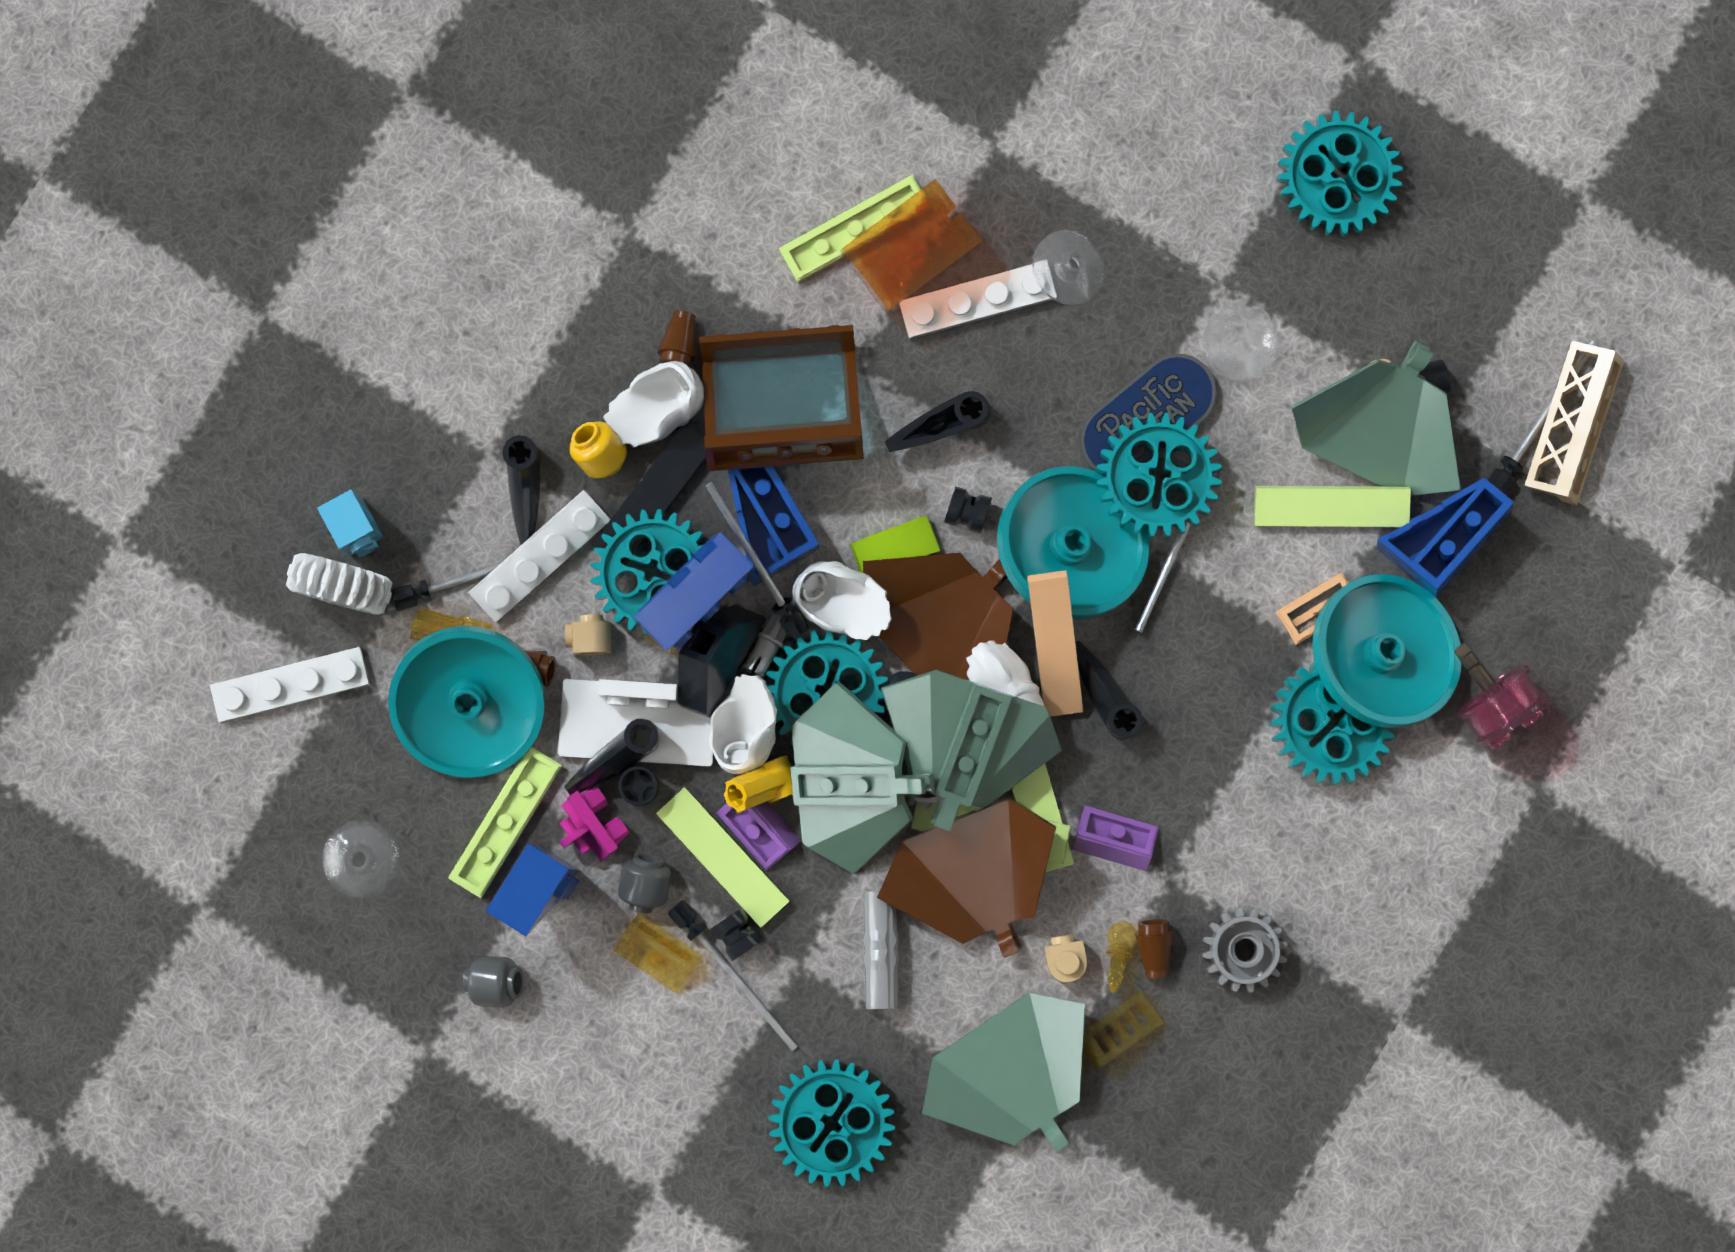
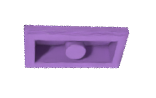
M768 802L739 813L726 803L716 812L766 871L801 842L798 836Z
M1084 805L1072 850L1146 871L1152 858L1159 827Z

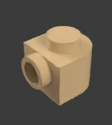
M581 615L580 622L565 624V647H573L574 657L612 654L611 622L603 621V615Z
M1074 934L1051 938L1052 946L1044 947L1049 973L1053 978L1061 982H1074L1084 974L1087 967L1083 940L1075 941Z

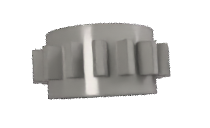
M1241 907L1235 908V917L1233 918L1226 912L1221 913L1220 916L1223 923L1220 926L1210 923L1208 926L1214 932L1213 936L1203 937L1202 939L1203 942L1210 945L1209 951L1201 953L1202 958L1211 959L1212 964L1206 969L1207 972L1214 973L1218 971L1220 975L1217 983L1223 985L1227 980H1230L1231 990L1236 992L1241 984H1245V988L1249 993L1254 992V983L1259 982L1264 988L1268 987L1269 984L1266 977L1269 975L1279 977L1280 973L1275 967L1277 963H1286L1287 958L1280 955V949L1287 947V942L1279 941L1277 935L1283 929L1281 927L1271 928L1269 926L1272 920L1270 915L1264 916L1261 920L1258 919V909L1255 908L1250 910L1248 916H1244ZM1244 938L1249 939L1254 945V954L1247 961L1239 960L1234 952L1236 943Z

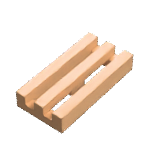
M1343 572L1275 612L1295 645L1312 636L1315 625L1300 634L1295 627L1320 613L1327 600L1292 621L1287 614L1338 583L1341 587L1347 585L1349 582Z

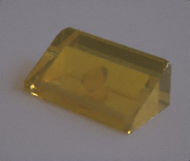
M638 913L613 950L676 994H678L703 957L696 950L641 913Z

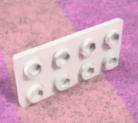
M565 679L563 681L558 744L559 756L592 758L601 748L625 730L631 721L647 719L658 727L661 733V741L654 752L639 762L711 766L713 764V751L709 745L711 718L682 708L678 704L677 684L599 679V681ZM642 726L634 730L636 737L633 739V743L637 747L639 743L643 744V747L651 743L648 737L652 734V731L649 727L643 730Z

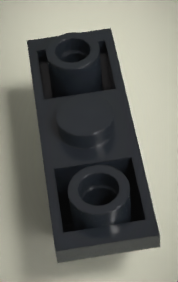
M733 605L716 612L705 623L701 619L696 622L691 631L693 636L682 646L678 657V704L682 708L711 718L765 623L766 618L763 615Z

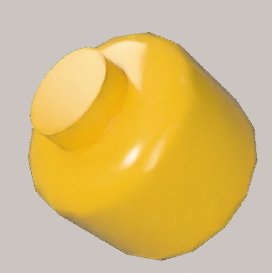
M602 421L587 422L579 426L573 433L570 443V455L589 477L598 479L612 476L621 469L627 455L626 444L622 445V440L609 424Z

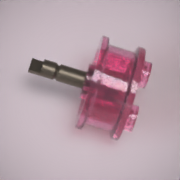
M1465 642L1453 651L1482 689L1477 695L1466 702L1456 714L1460 720L1467 719L1479 734L1476 740L1479 746L1489 745L1493 750L1505 743L1511 737L1509 732L1520 724L1527 728L1543 716L1541 711L1547 706L1546 702L1549 700L1550 695L1546 690L1540 692L1528 677L1530 668L1527 664L1520 665L1494 680L1483 664L1479 663V659Z

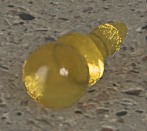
M1126 921L1114 923L1107 933V940L1110 946L1107 947L1106 954L1112 956L1109 967L1110 972L1108 973L1111 993L1118 991L1124 978L1123 972L1125 971L1126 960L1133 958L1134 952L1131 949L1137 944L1135 937L1137 930L1131 923Z

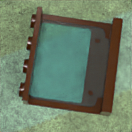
M831 325L819 328H793L781 331H755L743 334H717L699 337L704 387L706 431L704 442L708 471L864 459L853 325Z

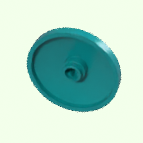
M1076 466L1047 469L1029 478L1007 501L1000 516L997 531L999 558L1009 581L1029 603L1030 595L1027 578L1029 575L1066 570L1072 619L1076 620L1090 619L1110 612L1128 599L1140 584L1149 558L1147 528L1142 527L1140 532L1135 535L1133 534L1135 523L1130 521L1121 527L1119 525L1123 515L1120 512L1113 516L1108 515L1109 510L1114 504L1112 501L1101 503V496L1108 492L1107 488L1096 487V482L1105 478V475L1094 470Z
M1368 575L1358 578L1336 591L1322 607L1313 632V655L1316 669L1330 696L1353 717L1370 725L1383 728L1411 726L1439 711L1450 699L1457 686L1462 664L1453 652L1460 646L1457 630L1443 605L1419 584L1395 575Z
M455 626L438 630L423 637L405 653L397 665L391 680L388 710L392 727L401 744L423 765L450 776L463 778L483 777L510 767L531 748L543 722L545 691L536 665L529 655L514 641L486 628Z

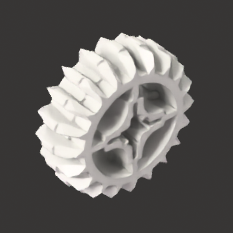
M300 553L294 555L292 564L289 565L286 586L292 592L374 615L384 613L392 594L390 592L392 582L386 576L311 554Z

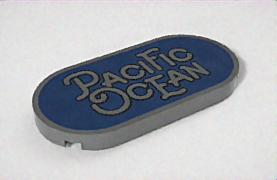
M1169 354L1155 360L1092 412L1085 421L1081 431L1080 445L1082 456L1087 465L1096 471L1097 465L1108 463V461L1100 456L1101 450L1113 451V448L1107 442L1109 436L1121 439L1118 431L1120 425L1126 426L1130 431L1133 430L1132 420L1134 417H1137L1142 425L1146 424L1149 413L1154 415L1156 423H1161L1164 414L1168 413L1170 424L1173 425L1176 424L1180 417H1184L1183 429L1189 430L1195 424L1199 425L1211 412L1216 399V384L1210 370L1200 360L1187 354ZM1163 442L1159 443L1158 458L1166 450V445ZM1137 446L1131 450L1132 456L1137 462L1147 463L1152 459V454L1147 447Z

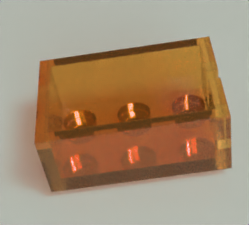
M936 179L840 250V253L885 313L982 242L962 213L952 221L947 216L948 213L956 208V205Z

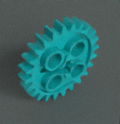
M1334 111L1330 122L1327 123L1325 117L1319 114L1316 118L1317 127H1314L1306 120L1302 125L1305 135L1294 131L1290 137L1295 145H1284L1282 151L1290 158L1279 159L1277 166L1287 170V172L1279 174L1276 181L1287 183L1288 186L1281 190L1279 195L1280 197H1292L1293 200L1286 208L1287 211L1296 208L1301 210L1297 222L1300 223L1307 217L1312 219L1311 231H1314L1319 224L1325 225V236H1329L1333 228L1338 227L1341 237H1345L1348 227L1351 225L1354 231L1360 234L1363 230L1362 221H1365L1371 227L1375 226L1377 220L1374 212L1385 217L1389 211L1383 202L1394 204L1397 200V197L1389 190H1396L1402 186V182L1392 178V176L1401 173L1403 170V166L1392 164V161L1400 153L1399 151H1387L1386 148L1393 140L1392 137L1382 140L1377 137L1381 132V125L1371 131L1367 129L1369 117H1365L1360 124L1354 123V112H1350L1346 120L1341 121L1338 111ZM1338 140L1349 141L1354 148V153L1349 156L1339 154L1335 148V142ZM1319 146L1326 148L1331 161L1319 151ZM1307 161L1317 162L1322 168V175L1318 177L1307 175L1303 169V163ZM1335 167L1337 170H1342L1343 168L1347 170L1348 173L1344 179L1341 177L1334 179L1332 177ZM1360 171L1370 172L1375 178V186H1362L1357 180V173ZM1349 188L1354 194L1359 196V202L1353 200ZM1329 192L1340 194L1344 200V206L1339 209L1330 207L1325 201V194Z
M1149 413L1145 425H1142L1141 421L1134 417L1132 420L1133 430L1130 431L1126 426L1120 425L1118 431L1121 439L1109 436L1107 442L1113 448V451L1102 449L1100 452V456L1108 461V463L1099 464L1096 467L1097 472L1106 475L1105 478L1096 482V487L1107 488L1108 492L1101 496L1100 501L1101 503L1113 502L1114 505L1108 512L1109 516L1119 512L1123 515L1119 526L1123 527L1130 521L1135 523L1133 534L1135 535L1140 532L1142 527L1148 528L1149 539L1153 538L1157 529H1161L1165 539H1168L1171 534V527L1174 526L1183 535L1186 532L1185 521L1197 527L1200 522L1196 513L1208 516L1211 511L1204 501L1216 502L1219 497L1210 490V488H1217L1222 484V480L1212 477V474L1221 470L1222 465L1210 463V460L1218 451L1217 449L1205 450L1204 446L1210 438L1208 435L1199 439L1194 436L1198 425H1193L1189 430L1183 429L1184 417H1180L1175 425L1170 424L1168 413L1164 414L1161 423H1156L1154 415ZM1163 442L1166 445L1162 475L1168 477L1164 478L1160 486L1159 508L1153 509L1152 497L1155 477L1149 474L1154 473L1158 463L1159 443ZM1137 446L1147 447L1152 454V459L1147 463L1137 462L1133 458L1131 450ZM1175 451L1185 452L1190 458V465L1185 468L1176 467L1170 460V454ZM1131 484H1141L1146 488L1148 496L1142 501L1132 500L1127 493V487ZM1173 488L1181 490L1186 497L1185 504L1181 506L1171 505L1166 499V491Z
M644 509L641 510L640 521L637 522L630 514H627L626 527L622 528L616 522L612 523L616 532L614 537L607 534L601 535L608 544L606 549L594 548L593 550L602 559L601 562L590 563L591 568L600 571V575L590 579V583L602 586L603 588L594 596L597 600H609L602 610L606 614L617 610L614 622L618 625L628 618V630L631 632L638 626L632 617L667 581L659 577H653L651 582H648L649 576L643 571L625 566L621 563V560L628 558L649 568H653L658 563L657 568L664 574L673 576L677 571L669 568L668 562L671 555L679 551L685 552L689 560L703 546L698 545L704 536L703 533L698 531L690 535L692 523L689 520L679 527V516L677 513H673L668 521H664V514L661 509H657L654 519H650L647 511ZM640 538H649L652 543L650 553L644 557H636L633 553L634 543ZM625 574H635L638 580L636 589L631 593H622L619 590L620 579Z
M815 630L812 631L811 642L807 644L803 638H797L799 648L796 650L785 644L783 648L788 657L785 660L779 657L773 658L776 665L780 667L779 671H767L766 673L769 678L775 680V685L767 687L774 694L775 705L778 711L776 722H784L779 734L783 736L792 731L791 727L801 717L791 709V702L797 695H808L813 700V704L821 698L820 694L816 692V688L826 685L832 662L835 659L839 660L840 664L833 685L840 682V676L846 670L858 671L862 676V683L860 687L851 692L874 713L885 714L884 707L878 704V700L884 699L879 686L888 682V677H876V672L881 669L883 664L882 662L870 664L869 660L874 650L870 649L861 653L859 651L862 643L861 639L849 645L847 644L848 638L846 634H842L840 639L836 641L833 640L831 631H827L825 640H819ZM819 658L824 662L825 671L822 676L812 679L804 674L803 665L808 659Z
M1314 661L1310 664V673L1304 667L1299 668L1295 671L1297 679L1289 676L1284 680L1288 690L1279 689L1275 693V696L1283 703H1275L1270 707V710L1278 714L1279 718L1270 721L1269 726L1279 728L1280 731L1271 740L1272 742H1283L1284 744L1278 756L1290 754L1293 757L1289 762V769L1298 764L1303 766L1301 778H1305L1310 773L1315 772V783L1320 784L1328 775L1331 786L1339 784L1342 775L1345 782L1350 784L1355 781V772L1363 778L1369 774L1367 765L1375 769L1381 764L1376 754L1380 756L1388 754L1390 750L1382 742L1391 741L1395 735L1383 727L1373 726L1368 723L1365 731H1359L1352 724V715L1346 712L1335 723V728L1327 732L1315 747H1310V740L1328 724L1331 716L1342 709L1338 704H1331L1325 699L1323 694L1324 685L1319 677ZM1299 714H1305L1310 717L1313 723L1312 731H1305L1300 727L1298 723ZM1327 741H1334L1339 745L1341 749L1339 759L1333 758L1328 754L1326 749Z
M835 1058L832 1069H827L824 1061L819 1059L818 1071L815 1072L805 1064L803 1065L805 1077L801 1079L798 1075L791 1073L789 1076L794 1086L792 1088L785 1085L779 1086L780 1091L786 1096L785 1099L772 1100V1104L781 1109L780 1113L771 1114L768 1117V1120L779 1123L778 1128L769 1132V1136L781 1137L782 1140L774 1147V1151H787L788 1155L782 1163L784 1166L793 1161L798 1164L795 1176L800 1175L805 1169L810 1171L809 1183L811 1184L818 1175H822L825 1187L829 1186L832 1176H837L840 1185L845 1186L846 1174L851 1173L856 1181H860L859 1168L863 1166L872 1173L874 1168L870 1159L874 1157L883 1161L885 1156L878 1149L879 1146H891L892 1144L891 1140L883 1136L884 1132L895 1130V1125L885 1122L884 1119L892 1115L894 1109L882 1107V1103L890 1096L888 1093L876 1094L875 1091L881 1084L880 1080L873 1081L870 1084L866 1082L869 1073L868 1069L862 1071L858 1076L854 1074L855 1062L851 1061L846 1070H840L839 1059ZM829 1084L835 1087L838 1092V1099L834 1104L824 1106L817 1101L816 1090L821 1085ZM852 1093L853 1099L839 1117L838 1123L842 1128L839 1131L834 1128L831 1129L818 1150L812 1152L810 1147L825 1125L824 1120L821 1119L822 1116L825 1114L831 1117L846 1094ZM863 1107L869 1112L870 1121L865 1127L856 1128L849 1123L848 1113L852 1108ZM808 1117L814 1121L816 1131L811 1137L802 1138L795 1133L793 1124L798 1118ZM839 1139L846 1143L848 1153L843 1159L833 1160L827 1155L825 1147L831 1140Z

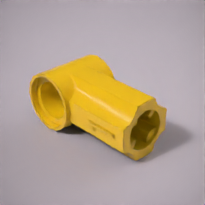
M785 755L769 761L755 771L744 773L725 782L726 790L724 797L728 806L733 807L739 813L769 801V804H772L784 797L793 795L790 769L792 766L788 756Z

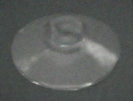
M1071 230L1056 231L1046 236L1038 244L1034 252L1032 266L1036 282L1041 290L1054 301L1065 305H1079L1089 301L1100 291L1105 279L1104 259L1095 243L1085 235ZM1070 258L1077 262L1079 269L1071 266Z
M353 821L339 827L328 838L322 855L323 870L330 884L340 893L353 898L372 897L384 891L394 880L400 862L398 846L392 835L382 826L369 821ZM356 852H362L366 857L365 864L361 867L353 864L352 857Z

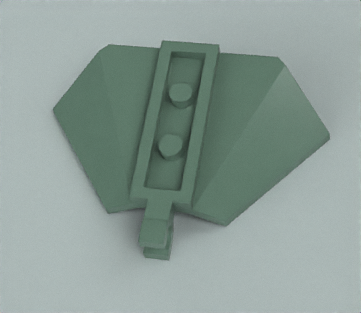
M1417 340L1413 342L1401 365L1393 361L1389 363L1377 359L1291 406L1301 447L1304 450L1379 486L1410 487L1411 496L1461 490L1447 394L1419 374L1427 366L1433 353L1429 351V346Z
M937 669L881 688L894 731L907 741L903 759L908 775L933 774L934 790L929 792L941 797V801L937 804L931 818V822L935 823V827L951 831L960 804L968 807H987L1062 751L1045 706Z
M838 682L791 727L795 766L790 767L793 801L794 805L799 806L802 842L809 849L855 874L913 820V816L904 799V794H924L926 791L934 790L933 774L902 775V763L907 741L897 735L888 724L842 683Z
M1029 992L932 1057L922 1114L1013 1146L1038 1128H1041L1056 1152L1069 1145V1142L1053 1118L1080 1102L1085 1004Z

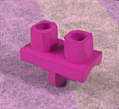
M595 787L582 794L576 791L561 805L569 817L560 823L568 836L559 843L563 849L574 843L581 855L592 849L600 862H602L618 848L617 845L625 838L629 831L618 817L602 826L595 816V813L608 804L599 788Z

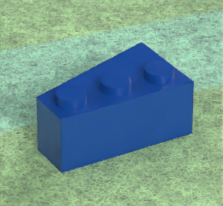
M773 466L728 470L740 528L770 577L820 549L819 543ZM745 552L746 558L752 563L747 553ZM754 566L749 571L753 587L763 582Z
M1482 478L1444 500L1440 505L1425 514L1418 515L1406 525L1377 539V549L1436 598L1512 513L1514 502L1487 479Z
M721 532L717 533L645 603L632 619L664 651H668L672 646L679 650L693 636L689 629L700 619L704 623L708 621L721 607L717 602L727 592L733 595L749 579L746 574L754 565Z
M528 843L486 912L526 937L559 900L569 899L580 881L574 877L578 869L541 845Z

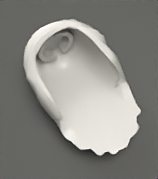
M670 361L660 363L638 374L631 382L630 388L620 393L615 400L609 403V412L603 418L622 440V445L627 443L635 448L662 440L677 427L685 426L701 409L704 402L703 383L696 372L683 362Z
M818 561L812 563L799 575L793 585V600L798 610L807 620L814 622L826 631L846 634L854 639L868 640L872 636H880L882 630L889 628L892 617L890 603L886 597L887 591L869 575L844 566L843 563L837 561Z
M991 640L986 643L980 642L972 649L973 654L967 657V662L970 666L967 676L970 681L1044 706L1039 694V687L1032 682L1027 665L1006 643L1001 645Z
M741 674V677L736 676L730 695L718 706L711 718L710 748L720 767L732 774H742L758 769L768 759L772 746L775 744L777 708L774 697L766 685V681L758 675L749 676Z

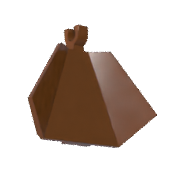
M961 553L863 561V573L869 575L887 591L886 597L890 603L892 620L890 621L889 628L882 630L879 637L911 672L921 675L937 669L969 680L967 671L970 666L967 662V657L973 654L972 649L980 642L986 643L994 640L996 644L1002 645L1006 643L1007 645L1014 608L995 591L1008 578L1000 559L983 577Z
M1010 798L980 810H973L955 817L951 831L934 827L902 840L877 898L962 944L994 929L1003 957L1006 958L1019 952V948L1022 945L1011 922L1035 917L1056 826Z

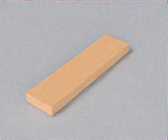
M1065 570L1029 575L1027 578L1043 704L1047 708L1050 717L1083 712L1067 572Z

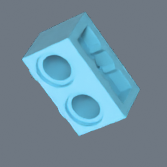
M352 489L317 508L338 548L349 556L356 553L358 558L373 552L379 547L377 541L384 538L363 498Z

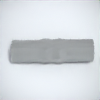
M879 891L864 892L863 944L865 952L863 962L865 967L866 1009H899L898 967L900 959L898 954L897 908L878 899Z

